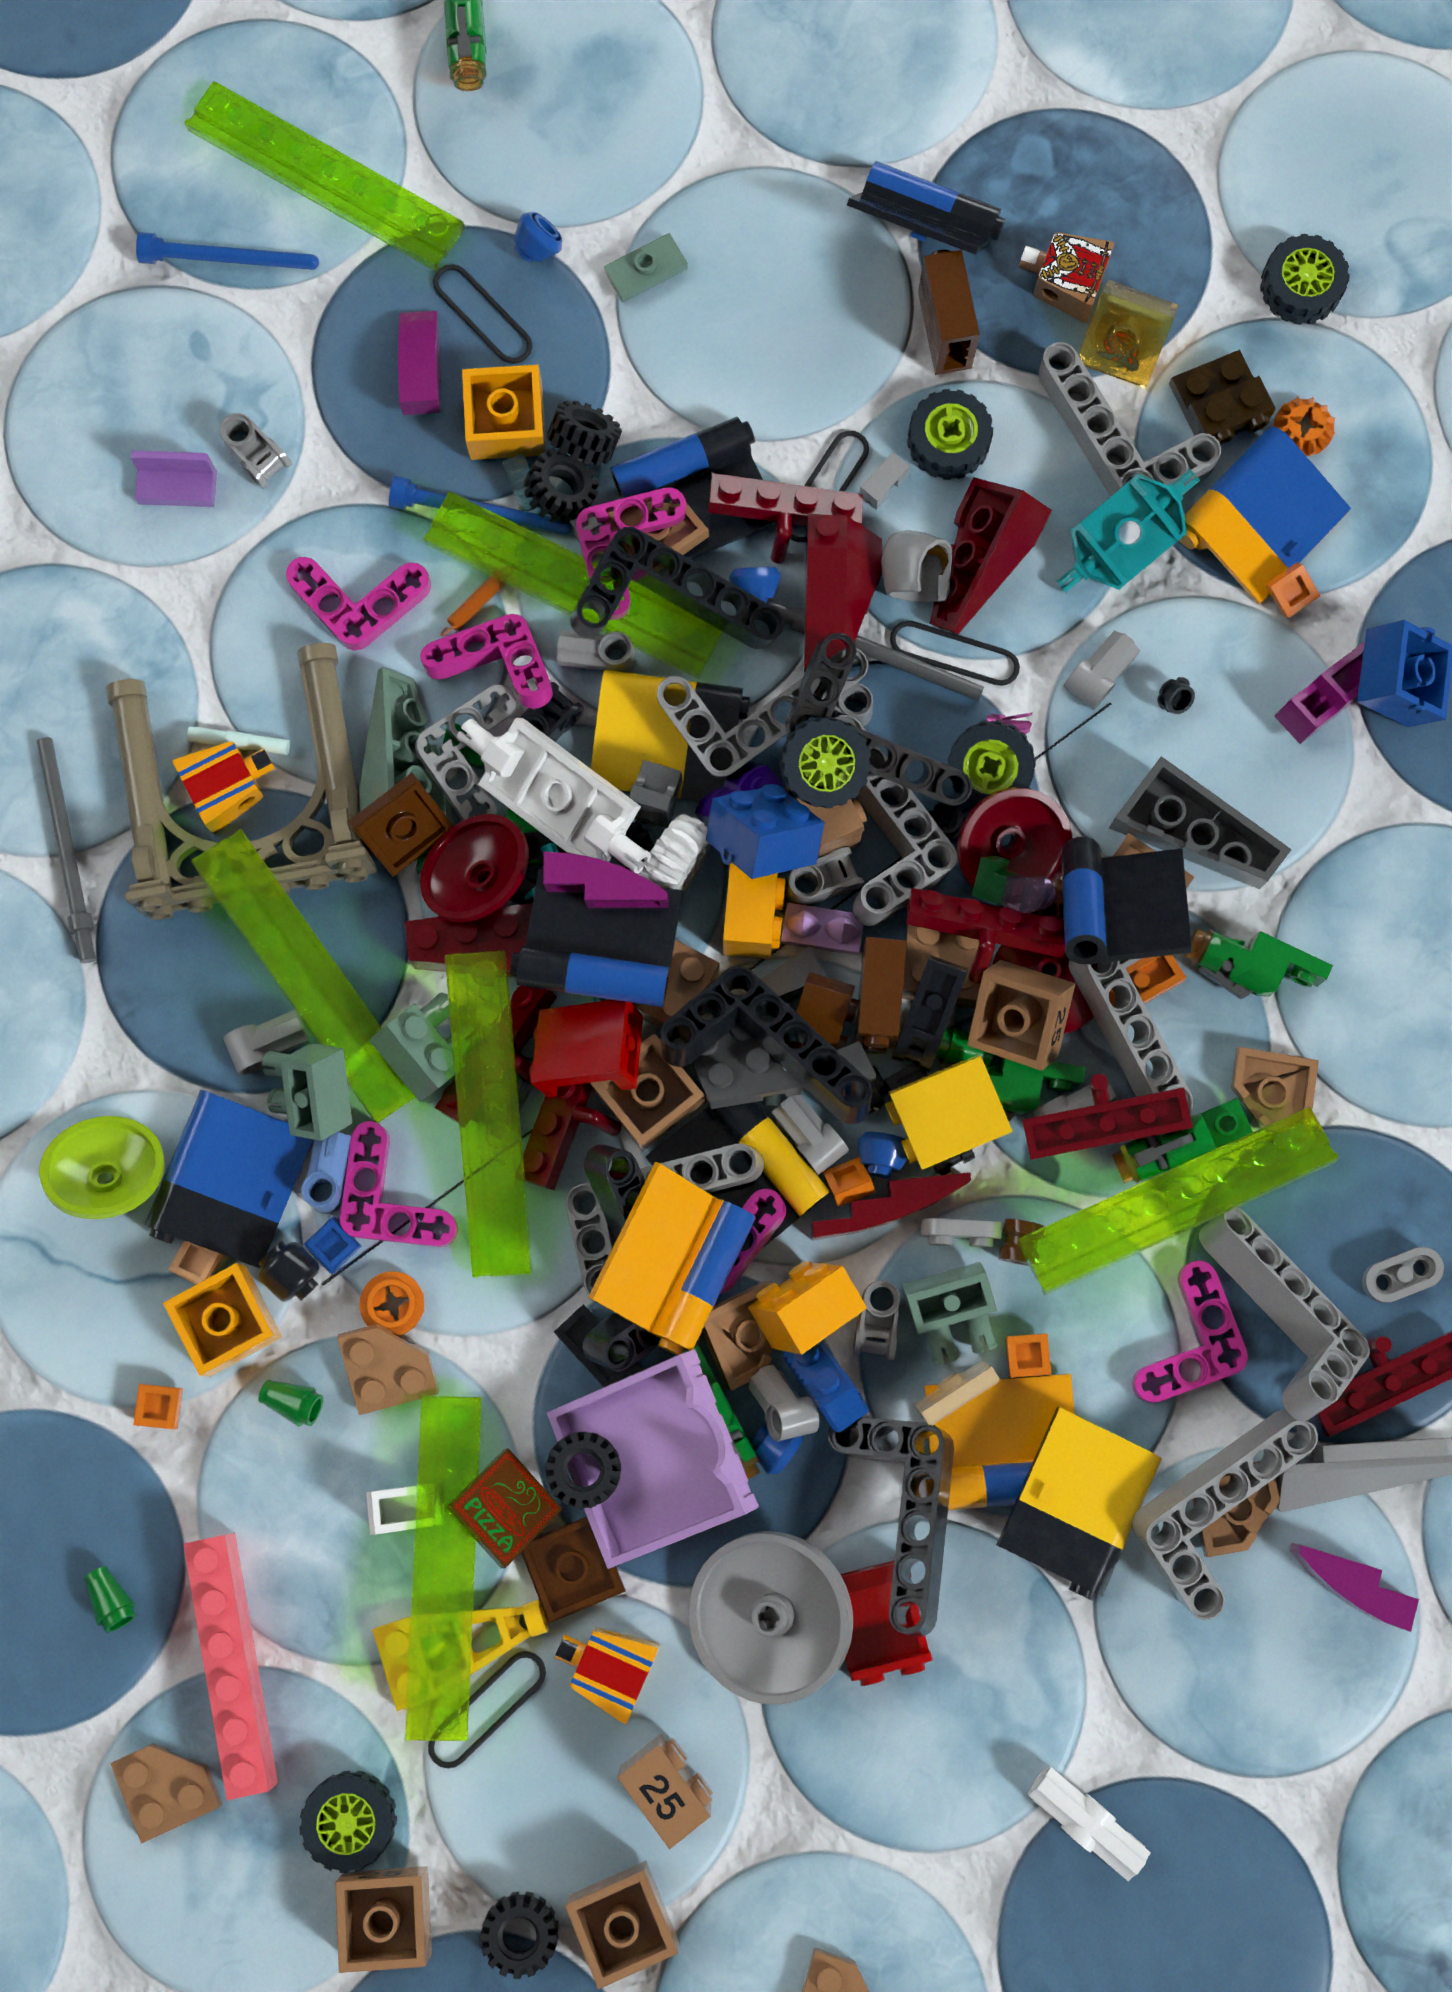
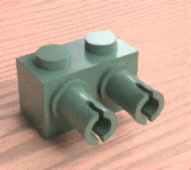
M442 992L437 994L433 1000L421 1009L414 1003L369 1040L419 1102L423 1101L466 1065L462 1062L461 1058L482 1042L479 1032L469 1040L465 1039L466 1036L476 1029L468 1023L462 1025L447 1040H444L435 1028L457 1011L454 1001L444 1009H440V1006L451 998Z
M311 1043L291 1054L279 1053L274 1050L268 1051L265 1054L262 1066L274 1067V1069L264 1068L263 1072L267 1076L282 1077L284 1089L274 1088L269 1093L267 1103L278 1104L279 1106L270 1105L268 1109L272 1113H281L288 1116L290 1135L322 1141L353 1124L343 1048Z
M980 1262L902 1285L917 1333H926L935 1365L946 1364L941 1350L942 1347L945 1348L949 1362L959 1358L949 1325L965 1321L973 1353L985 1352L981 1335H983L989 1351L998 1346L988 1316L989 1313L997 1311L986 1271Z

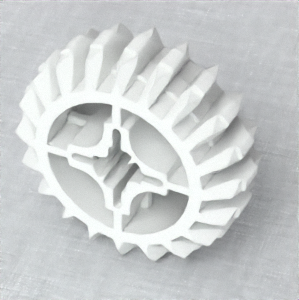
M686 814L676 817L675 820L671 821L668 828L664 830L661 837L657 839L655 846L650 851V860L644 862L646 864L645 868L638 874L659 887L683 890L684 894L710 849V843L706 841L708 827L704 826L705 823L695 817L691 818Z

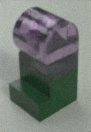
M999 856L981 857L972 896L1028 913L1047 909L1053 904L1056 890L1050 879L1038 875L1026 877L1007 871L1010 860Z

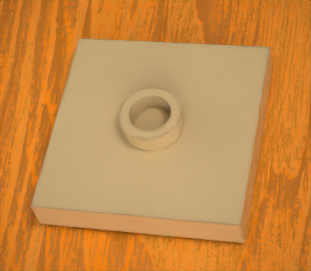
M981 1360L962 1374L956 1372L945 1378L937 1385L939 1389L914 1404V1406L928 1425H934L997 1384L1000 1378L991 1365Z

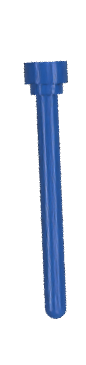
M139 232L136 240L138 263L155 265L157 261H163L164 258L308 270H314L319 266V259L313 254L164 242L163 238H158L155 233Z
M394 476L390 487V507L405 510L407 506L414 507L415 504L561 535H567L572 530L571 523L562 524L560 518L556 523L549 522L551 516L545 515L542 518L532 512L418 489L417 484H412L411 479Z

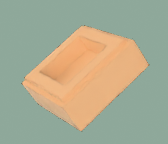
M184 1240L168 1270L194 1284H198L215 1274L224 1255Z

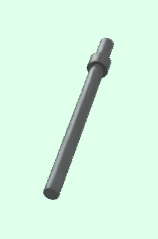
M770 599L768 604L781 613L784 622L791 624L793 630L804 634L805 609L800 607L799 610H795ZM859 635L856 639V648L860 649L866 656L976 701H979L984 689L981 685Z
M50 737L40 738L37 740V746L69 904L70 916L67 917L70 934L75 935L80 963H91L96 960L91 937L94 926L91 913L86 912L53 739Z

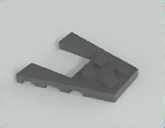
M809 946L761 980L786 1002L802 995L809 972L824 977L827 976L812 946ZM711 1014L705 1020H714L718 1016ZM738 1024L691 1063L711 1109L763 1101V1097L785 1094L786 1097L800 1095L801 1091L807 1090L788 1071H784L783 1066ZM680 1038L682 1045L688 1043L686 1039ZM860 1041L837 1050L870 1083L876 1081V1073ZM827 1068L815 1070L817 1074L823 1076L833 1073Z

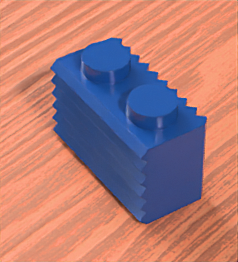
M822 1341L802 1355L784 1352L783 1358L834 1432H841L868 1412L869 1408L856 1386Z

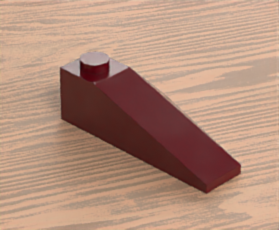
M973 477L954 520V524L958 526L955 543L951 544L952 566L948 597L946 601L934 602L929 624L958 635L1035 546L1052 510L1024 490Z
M808 514L805 558L804 672L818 641L825 634L831 632L843 633L851 637L854 643L856 642L862 621L868 612L872 596L882 576V538L847 515ZM839 639L832 640L826 649L827 657L831 658L840 650L845 649L844 643Z

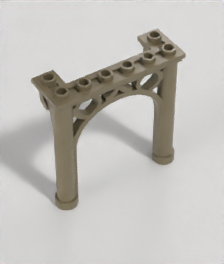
M314 643L306 645L297 651L317 760V781L313 794L302 812L288 825L269 836L249 842L218 843L208 841L188 833L174 822L166 809L162 796L145 683L137 679H124L112 682L105 687L108 704L113 708L135 847L132 849V862L138 883L130 884V892H125L126 901L145 917H150L151 920H164L173 917V912L189 909V912L192 913L205 912L213 908L212 904L228 901L229 905H242L251 902V897L267 894L269 898L283 897L291 893L290 889L306 887V890H320L327 888L331 881L344 879L346 883H356L368 879V874L378 873L376 864L368 853L367 845L348 822L360 812V804L335 667L338 664V656L334 644ZM325 798L327 799L332 828L330 830L324 824L313 820L320 811ZM164 826L175 837L184 842L172 853L170 859ZM304 829L318 832L324 836V846L318 853L306 856L294 854L292 850L293 842ZM282 845L285 856L293 864L264 870L267 861L272 856L279 854L276 848ZM199 850L210 856L212 860L211 867L206 874L193 878L182 876L180 865L191 853ZM255 854L252 861L247 857L248 855ZM219 856H226L228 863H236L243 866L246 873L219 878L223 868V862ZM173 880H176L181 886L173 887Z

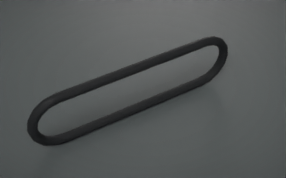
M451 264L443 266L436 272L433 284L438 295L500 359L507 363L515 364L528 358L532 350V341L529 335L464 268ZM450 270L460 272L525 339L527 348L523 355L516 358L504 355L442 291L439 286L440 276Z
M854 430L840 433L833 440L804 486H811L839 441L847 436H853L862 442L864 451L839 491L845 492L868 456L869 443L866 437ZM792 534L791 540L798 543L806 542V536L798 537Z
M915 621L900 622L893 628L890 634V643L895 651L932 666L993 685L1004 686L1012 683L1020 671L1018 658L1006 649ZM903 627H915L1009 657L1013 661L1014 672L1008 679L997 680L909 653L898 647L896 634Z
M524 1651L515 1654L434 1731L428 1743L429 1756L432 1761L439 1767L447 1769L457 1767L463 1763L541 1687L546 1675L542 1659L535 1653ZM521 1658L534 1660L540 1671L537 1682L458 1759L452 1762H445L439 1759L434 1750L435 1741L438 1736L517 1660Z

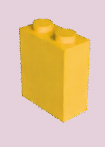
M980 1055L973 1056L890 1091L889 1094L892 1101L885 1104L894 1126L902 1123L908 1138L901 1141L910 1164L918 1161L922 1170L1013 1132Z

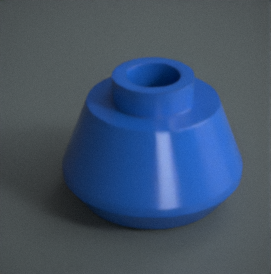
M527 212L520 216L514 240L516 242L515 250L523 259L528 262L533 260L542 262L562 250V236L549 220L537 212Z
M746 567L733 569L729 575V581L768 604L767 598H775L782 576L776 567Z
M874 1131L865 1132L859 1137L857 1143L861 1164L868 1167V1174L880 1178H891L892 1172H900L908 1159L901 1143L905 1138Z
M764 1422L752 1438L751 1443L756 1446L754 1449L755 1458L765 1473L771 1475L779 1474L798 1450L804 1437L800 1436L782 1441H774L768 1432L766 1422Z

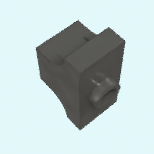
M643 760L639 775L629 795L630 799L641 806L634 819L647 825L668 828L674 815L677 796L682 784V772Z

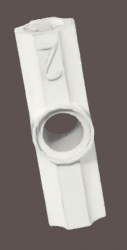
M1050 1765L1038 1775L1027 1794L1049 1815L1051 1814L1062 1824L1061 1828L1089 1853L1091 1851L1095 1852L1128 1882L1140 1872L1151 1852L1131 1833L1125 1831L1115 1822L1116 1818L1089 1794L1084 1795Z

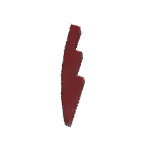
M971 1173L889 1181L887 1184L888 1197L851 1201L849 1204L850 1218L813 1221L811 1224L812 1239L814 1241L860 1233L899 1221L933 1206L965 1187L971 1181Z

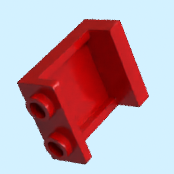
M605 1000L539 1010L538 1024L534 1029V1059L529 1068L531 1083L547 1098L556 1097L558 1087L607 1080H612L621 1090L636 1089L643 1026L642 1013L631 1002Z
M894 1560L840 1574L847 1587L853 1611L852 1639L845 1661L851 1681L859 1680L861 1686L882 1682L885 1680L884 1673L899 1669L902 1676L924 1671V1663L933 1661L926 1636L915 1637L900 1633L892 1626L889 1620ZM916 1604L909 1607L905 1615L906 1622L910 1628L916 1626L921 1618Z

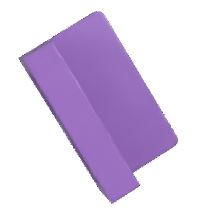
M131 451V460L137 468L135 500L138 504L214 507L217 470L207 453Z

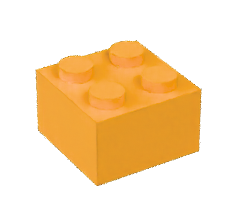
M539 364L462 369L465 440L470 460L540 456L543 452L546 454L543 386Z
M730 864L723 934V956L770 960L771 948L779 949L782 917H775L774 911H783L785 878L778 877V873L751 879L736 865Z
M805 1261L790 1270V1278L779 1286L775 1283L762 1289L756 1295L758 1300L748 1306L749 1311L771 1348L800 1355L867 1309L843 1266L810 1263V1261Z
M239 1263L229 1266L163 1302L199 1376L211 1377L283 1337L247 1266Z

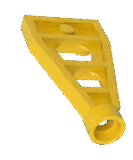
M539 1599L514 1607L414 1614L372 1629L396 1711L437 1698L530 1636L535 1637L549 1631L546 1616ZM522 1614L528 1629L523 1628L520 1624ZM487 1621L495 1622L501 1635L500 1641L481 1652H474L467 1628L473 1624ZM430 1633H453L457 1636L461 1647L460 1658L443 1671L437 1672L432 1670L423 1645L424 1637Z

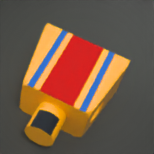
M226 742L172 760L204 825L212 834L222 830L263 799L264 795L255 779L275 769L265 748L244 758L234 742Z
M595 1627L588 1644L564 1634L554 1658L577 1668L569 1685L573 1690L618 1721L627 1724L660 1644Z

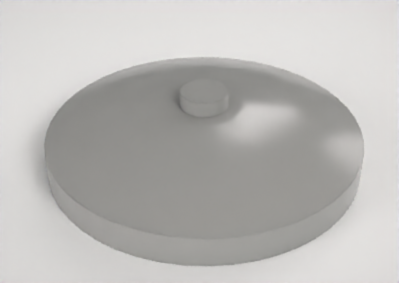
M761 1531L749 1533L725 1544L712 1554L702 1566L690 1594L689 1628L695 1649L701 1661L722 1686L749 1701L762 1704H785L811 1695L834 1676L849 1650L853 1632V1611L847 1587L840 1573L828 1557L809 1542L791 1534Z

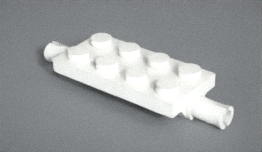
M515 718L508 732L497 737L493 736L473 719L467 720L461 728L467 734L465 735L459 731L457 739L481 756V761L485 766V773L478 785L567 853L598 858L607 862L613 856L637 874L645 868L646 864L641 860L649 861L651 853L626 836L629 826L641 808L640 805L524 718Z

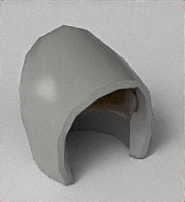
M905 530L891 534L886 542L881 559L886 594L896 599L914 602L946 601L949 593L952 566L951 545L946 539L924 532Z

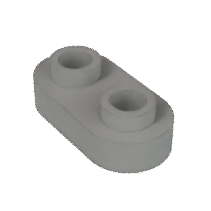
M921 1219V1236L929 1237V1245L951 1246L953 1245V1239H969L970 1247L991 1248L993 1247L994 1240L1002 1239V1223L981 1220Z
M1428 1247L1414 1248L1369 1266L1362 1276V1287L1365 1294L1375 1302H1393L1436 1285L1443 1276L1444 1263L1440 1255L1433 1249ZM1416 1261H1420L1425 1267L1422 1276L1414 1272L1413 1265ZM1379 1275L1384 1276L1388 1281V1286L1385 1290L1377 1287L1376 1279Z

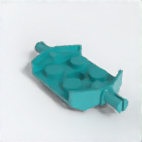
M1190 468L1173 484L1170 483L1168 485L1138 473L1132 475L1133 478L1074 528L1071 527L1069 529L1075 563L1073 568L1056 580V583L1065 593H1068L1083 578L1085 580L1090 578L1120 590L1186 535L1185 517L1181 500L1184 499L1182 495L1199 483V478L1194 476L1195 473ZM1133 521L1139 526V537L1133 543L1125 544L1119 538V529L1125 522Z

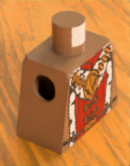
M1060 232L1054 233L1047 252L1026 245L1018 268L1038 274L1033 293L1036 298L1087 323L1115 243Z

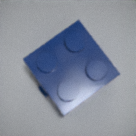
M1406 620L1366 629L1357 702L1406 727L1446 720L1452 673V645L1434 636L1435 630L1433 628H1419Z
M768 784L762 788L749 791H734L729 795L712 798L706 841L721 853L724 864L733 863L748 877L755 879L817 864L825 822L812 813L807 806L801 804L787 793L783 787Z

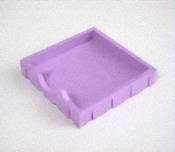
M695 1349L547 1412L557 1441L576 1432H593L610 1441L619 1455L621 1475L615 1491L605 1502L592 1508H584L607 1569L759 1508L754 1493H751L748 1486V1478L739 1456L735 1454L731 1444L733 1441L722 1414H719L715 1405L716 1400L707 1377L702 1373L699 1365L700 1360ZM588 1453L576 1454L570 1459L567 1466L574 1484L584 1487L593 1484L600 1474V1466L597 1459Z

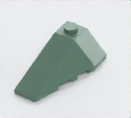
M384 667L378 670L359 787L360 812L412 772L453 825L451 804L424 767L415 751L416 740L425 730L424 725L428 721L415 680ZM426 737L425 739L428 744L425 746L424 751L427 754L434 752L439 756L436 745H430L428 737Z

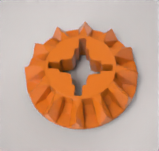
M1297 396L1294 400L1282 405L1275 416L1273 427L1284 431L1306 456H1312L1322 452L1330 444L1335 434V417H1331L1327 405L1315 402L1314 397L1300 399ZM1308 415V419H1310L1309 425L1315 428H1310L1302 438L1301 425L1296 422H1301L1303 417Z
M396 1271L378 1274L366 1284L361 1293L359 1307L362 1319L367 1326L380 1324L393 1331L392 1334L402 1336L417 1326L425 1312L424 1293L416 1280L407 1274ZM388 1287L395 1298H409V1301L404 1302L403 1305L398 1307V1321H396V1317L393 1316L391 1311L376 1310V1308L381 1307L382 1304L388 1301Z

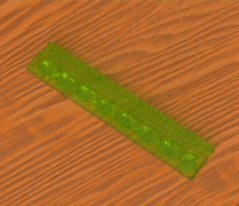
M216 81L212 82L195 106L193 116L190 119L187 118L184 122L189 132L434 271L438 270L441 260L446 258L465 230L462 220Z
M451 491L445 497L431 523L432 526L429 532L423 538L425 544L570 616L589 581L584 557ZM592 562V566L595 569L598 564ZM612 581L605 582L607 589L614 590ZM630 581L628 589L631 606L628 613L620 619L609 620L602 632L606 634L616 631L624 633L630 638L634 648L699 679L723 632L653 591ZM582 610L585 620L590 623L600 622L599 616L594 610Z
M239 829L229 838H225L192 859L191 863L317 1042L320 1045L343 1048L348 1086L372 1120L378 1124L416 1098L369 1041L382 1030L381 1026L242 829Z
M506 950L445 955L472 1278H479V1276L493 1277L531 1274L533 1269Z
M1308 1107L1018 1239V1245L1045 1296L1218 1217L1223 1213L1229 1212L1334 1164L1339 1159L1337 1152L1334 1153L1329 1144L1330 1140L1312 1109Z
M421 1396L404 1730L405 1741H467L476 1540L446 1507L479 1475L482 1397Z

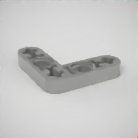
M504 685L488 687L425 729L418 736L415 743V751L418 758L462 821L470 818L468 813L472 811V806L467 799L460 804L456 797L465 795L473 786L478 791V793L471 796L477 805L484 803L488 808L484 814L497 815V807L490 794L478 785L480 782L479 778L460 752L467 745L457 739L458 731L455 728V720L461 714H468L487 731H490L506 720L515 710L516 698L514 693ZM491 694H494L497 698L504 696L507 700L503 705L506 712L501 713L499 709L493 710L485 716L491 723L485 725L482 714L473 705L478 703L481 711L491 703ZM445 724L450 736L459 744L454 747L450 739L439 748L442 755L437 756L434 752L427 754L424 751L425 746L428 744L425 738L430 736L434 741L442 737L446 732L440 727ZM458 768L465 773L467 782L464 788L454 790L446 784L445 775L449 769Z

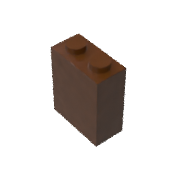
M937 250L930 255L924 256L918 289L935 375L972 369L980 336L962 250Z
M866 937L861 959L859 1003L854 1043L860 1041L865 1053L886 1054V1048L894 1049L898 1040L907 947L906 940Z

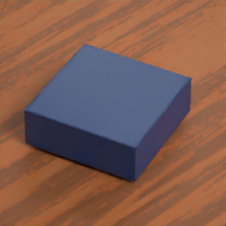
M334 1216L303 1244L331 1274H334L362 1247L353 1236L348 1235L343 1230L340 1222Z

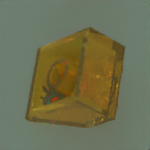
M1108 279L1080 349V359L1086 367L1147 388L1179 305Z

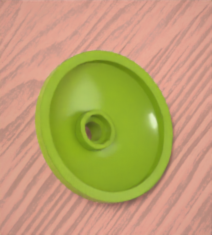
M100 1116L80 1121L58 1134L43 1153L39 1167V1177L46 1197L62 1212L83 1219H106L127 1213L145 1202L161 1182L165 1160L158 1138L145 1125L125 1117Z

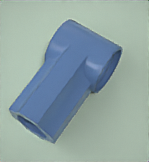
M337 1132L322 1141H314L308 1176L302 1185V1196L317 1212L323 1214L332 1213L342 1205L343 1183L348 1163L351 1135ZM322 1184H331V1196L323 1202L315 1201L314 1192L316 1188Z

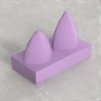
M787 903L781 944L805 948L812 946L813 949L858 956L863 924L855 918L852 912Z

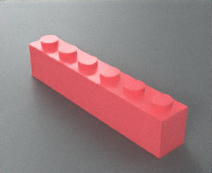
M234 1532L185 1543L183 1545L226 1800L268 1792L278 1784L236 1535Z

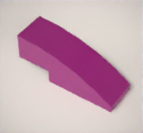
M438 312L400 313L398 329L399 404L403 415L441 413Z
M1365 642L1361 643L1320 674L1310 685L1292 697L1274 715L1299 744H1302L1358 698Z
M544 852L543 884L547 892H585L584 900L587 908H669L667 891L647 878L622 866L578 854Z
M1291 1543L1290 1552L1309 1574L1332 1594L1373 1619L1402 1630L1412 1631L1419 1599L1378 1587L1382 1574L1381 1569Z

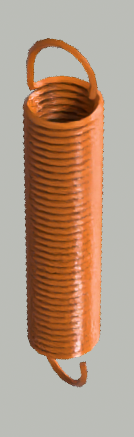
M505 567L499 573L494 572L447 618L448 623L452 627L443 634L448 628L446 627L441 632V636L448 634L452 629L459 632L461 627L506 585L504 580H507L512 575L513 568ZM510 568L512 572L506 579L499 574L503 570Z

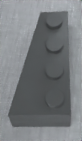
M1162 756L1109 827V829L1124 835L1130 833L1140 841L1161 850L1182 848L1184 859L1257 889H1261L1269 881L1292 850Z

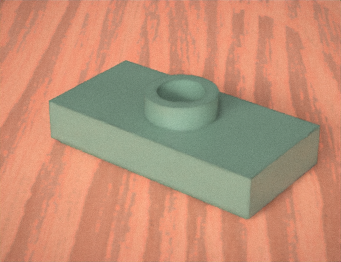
M670 233L604 266V272L622 303L688 269V263Z

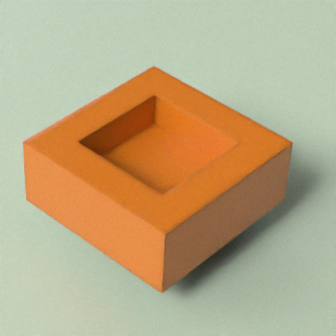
M1298 562L1265 584L1281 614L1287 618H1290L1320 597L1305 567Z
M860 1157L823 1171L825 1182L838 1207L875 1193L873 1182L864 1164H861Z
M1047 1333L1005 1337L1009 1378L1052 1375Z
M139 1384L133 1425L178 1429L183 1388Z

